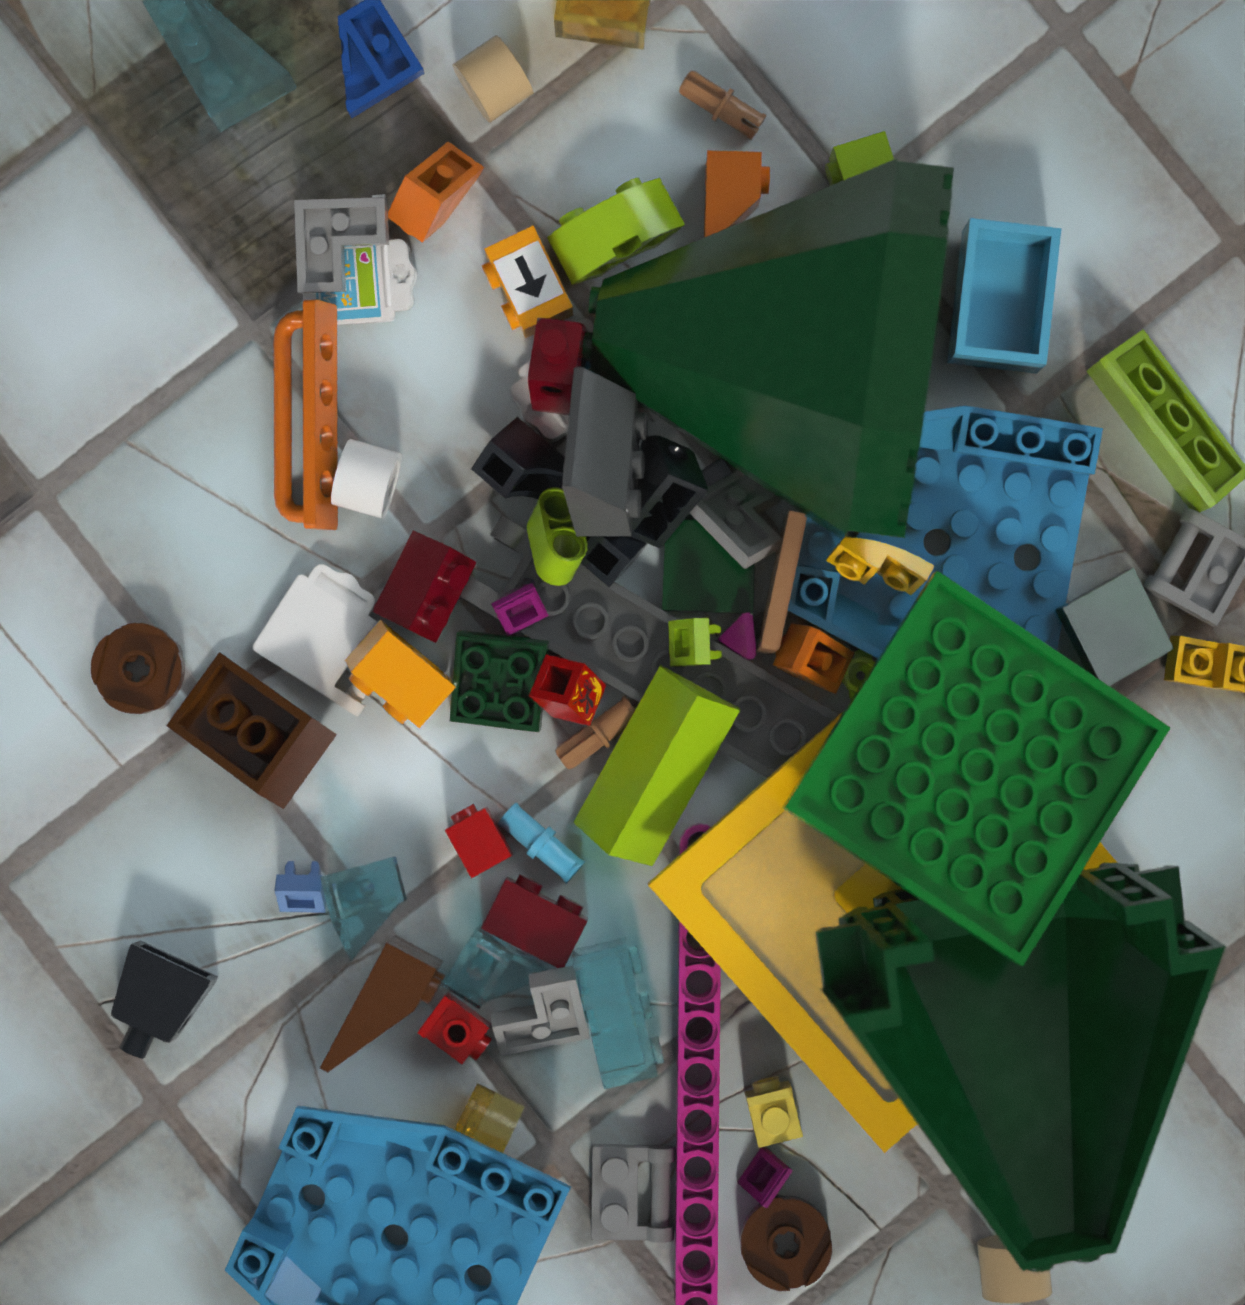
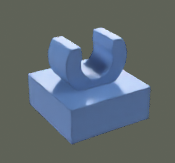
M294 861L286 863L285 875L276 874L275 895L280 912H326L327 894L317 861H312L311 872L308 875H296Z

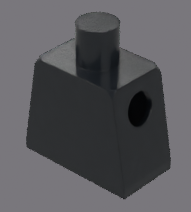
M652 435L641 443V451L644 452L645 472L644 478L636 479L635 489L641 492L640 518H633L632 536L630 537L661 548L708 492V487L695 453L690 448L660 435Z
M141 940L132 943L127 953L111 1010L113 1018L129 1025L119 1048L132 1056L144 1059L154 1037L167 1043L177 1039L215 985L218 976Z

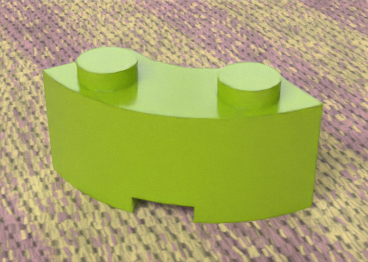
M639 177L633 178L620 185L615 190L616 195L586 211L582 207L576 208L559 219L561 227L551 233L547 239L572 285L601 277L624 261L659 246L685 226L660 178L644 183L641 182Z

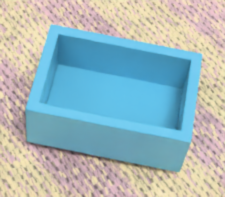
M976 218L968 220L961 235L947 363L1035 374L1047 365L1062 228Z

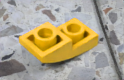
M844 537L826 559V561L836 567V570L843 577L849 580L859 581L865 585L877 573L883 577L884 582L897 591H905L909 595H912L927 581L935 567L926 560L890 544Z
M1170 636L1174 649L1167 653L1165 681L1245 693V646L1232 643H1217L1185 636Z

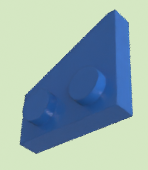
M364 0L338 16L339 37L342 48V70L346 92L345 103L346 110L351 119L425 74L422 65L381 0Z

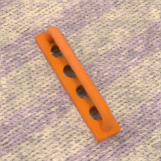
M318 299L304 300L303 310L287 313L280 319L275 328L273 338L274 500L280 515L288 521L303 523L305 529L337 530L338 506L331 504L332 487L338 466L337 306ZM299 328H303V505H296L292 499V334Z

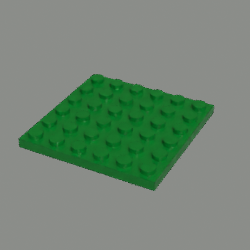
M936 571L929 578L782 808L1015 964L1023 966L1171 727L939 571Z

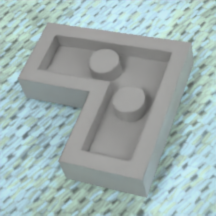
M385 197L294 200L297 292H346L344 246L389 245L388 199Z
M739 470L710 487L707 486L708 492L690 514L744 569L778 551L782 538L758 514L780 503L782 499Z
M574 965L528 974L534 1005L515 1007L491 1013L492 1028L500 1056L590 1039Z

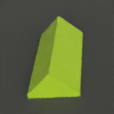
M1144 329L1105 355L1086 371L1188 508L1200 513L1213 507L1245 479V464Z
M660 665L573 823L608 855L653 866L741 709Z

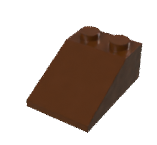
M220 652L166 725L258 795L282 809L287 806L337 735Z
M397 935L386 942L320 1069L327 1073L415 1011L422 1001L430 1004L446 976L438 971L443 960Z

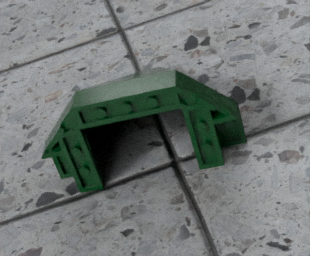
M894 159L603 279L601 287H591L588 312L589 314H595L593 332H585L582 358L591 360V371L635 393L637 402L801 513H804L840 539L847 536V531L905 538L909 504L911 503L917 454L922 437L947 250L954 167L903 162Z
M1102 863L1098 868L1083 869L1023 966L1015 964L904 889L883 892L873 898L874 908L857 907L839 917L838 926L822 927L815 931L823 986L820 988L1021 1270L1044 1272L1052 1269L1055 1264L1070 1261L1089 1263L1098 1260L1101 1255L1116 1253L1226 948L1224 944L1190 921H1185L1179 866L1165 865L1160 868L1139 871V864Z

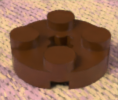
M129 623L114 630L110 635H106L98 643L91 660V677L94 685H97L99 693L104 697L105 702L112 708L124 713L147 714L168 706L170 701L180 691L185 676L183 651L181 646L164 630L149 624ZM138 656L145 657V665L150 667L148 676L143 675L139 682L133 681V673L127 671L128 662H136Z
M777 1194L767 1208L763 1207L760 1203L756 1205L743 1222L740 1232L741 1255L750 1274L762 1285L777 1291H790L792 1288H799L803 1285L806 1287L816 1282L827 1269L832 1256L831 1232L822 1213L809 1201L796 1196ZM788 1231L795 1234L793 1240L798 1245L797 1249L794 1252L787 1249L783 1255L779 1254L776 1251L778 1243L774 1238L778 1234L785 1235Z

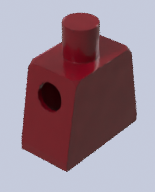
M549 318L537 319L528 371V387L533 411L569 415L574 368H585L586 359L582 358L585 332L589 331L583 323ZM545 387H556L562 392H549L545 390Z

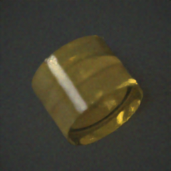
M477 1083L454 1130L503 1153L525 1106Z

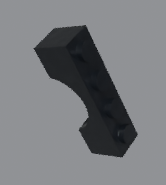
M516 417L488 442L471 470L505 499L524 496L538 500L541 493L546 489L554 487L563 489L562 480L565 457L519 417ZM586 536L587 552L581 564L610 587L632 565L648 544L630 536Z

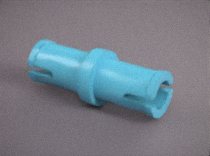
M514 803L497 825L503 827L528 849L526 854L534 860L536 857L540 859L567 884L583 866L585 861L576 856L554 837L556 831L550 826L545 829L520 808L518 803Z

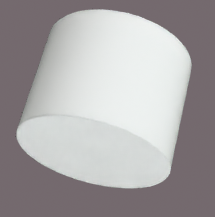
M349 439L337 466L332 487L331 504L384 519L397 485L402 454Z

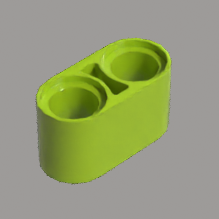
M554 487L546 489L541 493L527 522V534L538 576L550 585L561 586L569 583L574 577L587 552L586 536H576L563 489Z

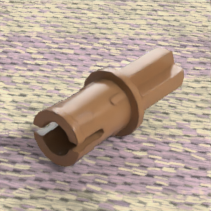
M690 71L681 83L679 92L682 96L711 113L713 121L716 122L719 118L747 136L750 140L754 138L759 130L758 127L762 125L767 116L733 96V89L730 88L727 92L696 71Z
M625 696L622 697L618 703L594 719L590 726L586 725L556 747V755L563 765L568 769H573L603 746L608 749L610 747L608 742L621 734L626 728L635 711L634 707Z

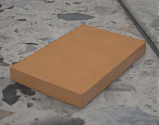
M789 510L783 519L780 532L782 541L778 551H776L756 652L771 655L780 648L807 520L804 513Z

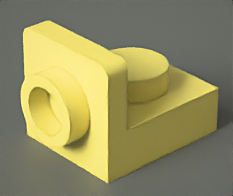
M776 1076L753 1082V1090L745 1091L744 1093L758 1148L803 1137L789 1081L780 1082L779 1077Z

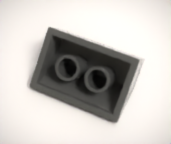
M574 368L562 480L563 492L576 536H632L633 518H640L641 492L635 489L636 479L644 478L645 472L644 452L639 451L640 440H647V413L639 411L635 393L585 368Z

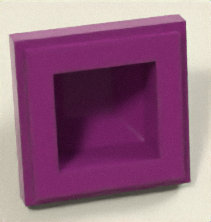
M533 583L511 589L491 603L508 636L549 616Z
M750 612L743 613L717 639L730 650L747 660H753L757 656L753 615H750Z
M765 1146L759 1149L737 1183L757 1202L767 1208L784 1186L793 1170Z

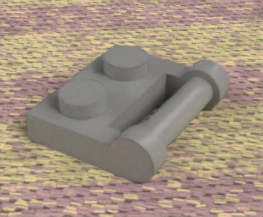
M1186 508L1179 519V522L1182 524L1154 576L1149 575L1143 587L1151 595L1173 604L1210 626H1218L1245 577V537L1193 509ZM1198 532L1202 533L1210 539L1183 588L1180 590L1170 583Z
M593 1144L591 1240H646L658 1243L674 1240V1226L669 1224L670 1163L675 1161L674 1146ZM638 1162L652 1163L651 1223H637Z

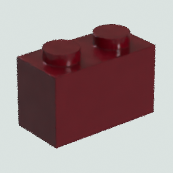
M413 530L372 612L436 643L477 562L452 547Z
M519 874L516 881L507 877L480 929L556 968L565 967L588 922V917L581 914L584 906L563 895H559L557 901L541 894L543 885L524 875Z

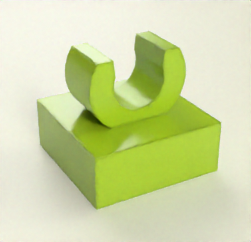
M709 618L668 621L670 667L711 664L710 660L722 657V651L710 650V634L721 633V627L715 624L709 625Z

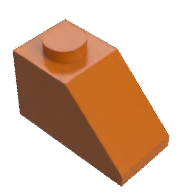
M448 141L404 177L388 211V218L400 226L405 233L414 236L423 243L444 225L481 175L484 167Z
M707 150L704 238L745 221L758 208L761 194H769L770 166H762V152Z
M791 623L787 633L781 639L780 648L776 651L773 666L792 677L836 694L854 652L819 629Z

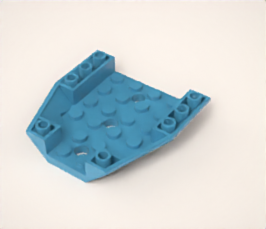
M966 405L926 411L920 449L917 454L916 472L911 503L909 504L905 538L859 532L855 538L890 544L926 560L935 566L927 581L912 595H909L905 591H897L884 582L883 577L877 573L865 585L859 581H852L843 577L834 565L826 561L831 551L842 539L807 517L788 610L870 655L879 658L931 575L939 571L1057 651L1062 623L1055 610L1066 604L1089 475L1095 474L1103 428ZM932 529H941L949 537V547L941 555H931L924 548V537ZM1024 544L1034 546L1039 553L1037 565L1028 571L1019 569L1014 562L1016 549Z
M297 1106L278 1148L282 1150V1153L253 1218L239 1236L225 1271L260 1305H517L571 1186L445 1125ZM309 1184L320 1187L325 1194V1203L321 1205L310 1204L304 1198L303 1187ZM393 1224L401 1226L407 1232L408 1242L403 1245L391 1243L386 1237L385 1228ZM473 1265L484 1266L491 1274V1282L486 1285L475 1284L468 1276V1268Z

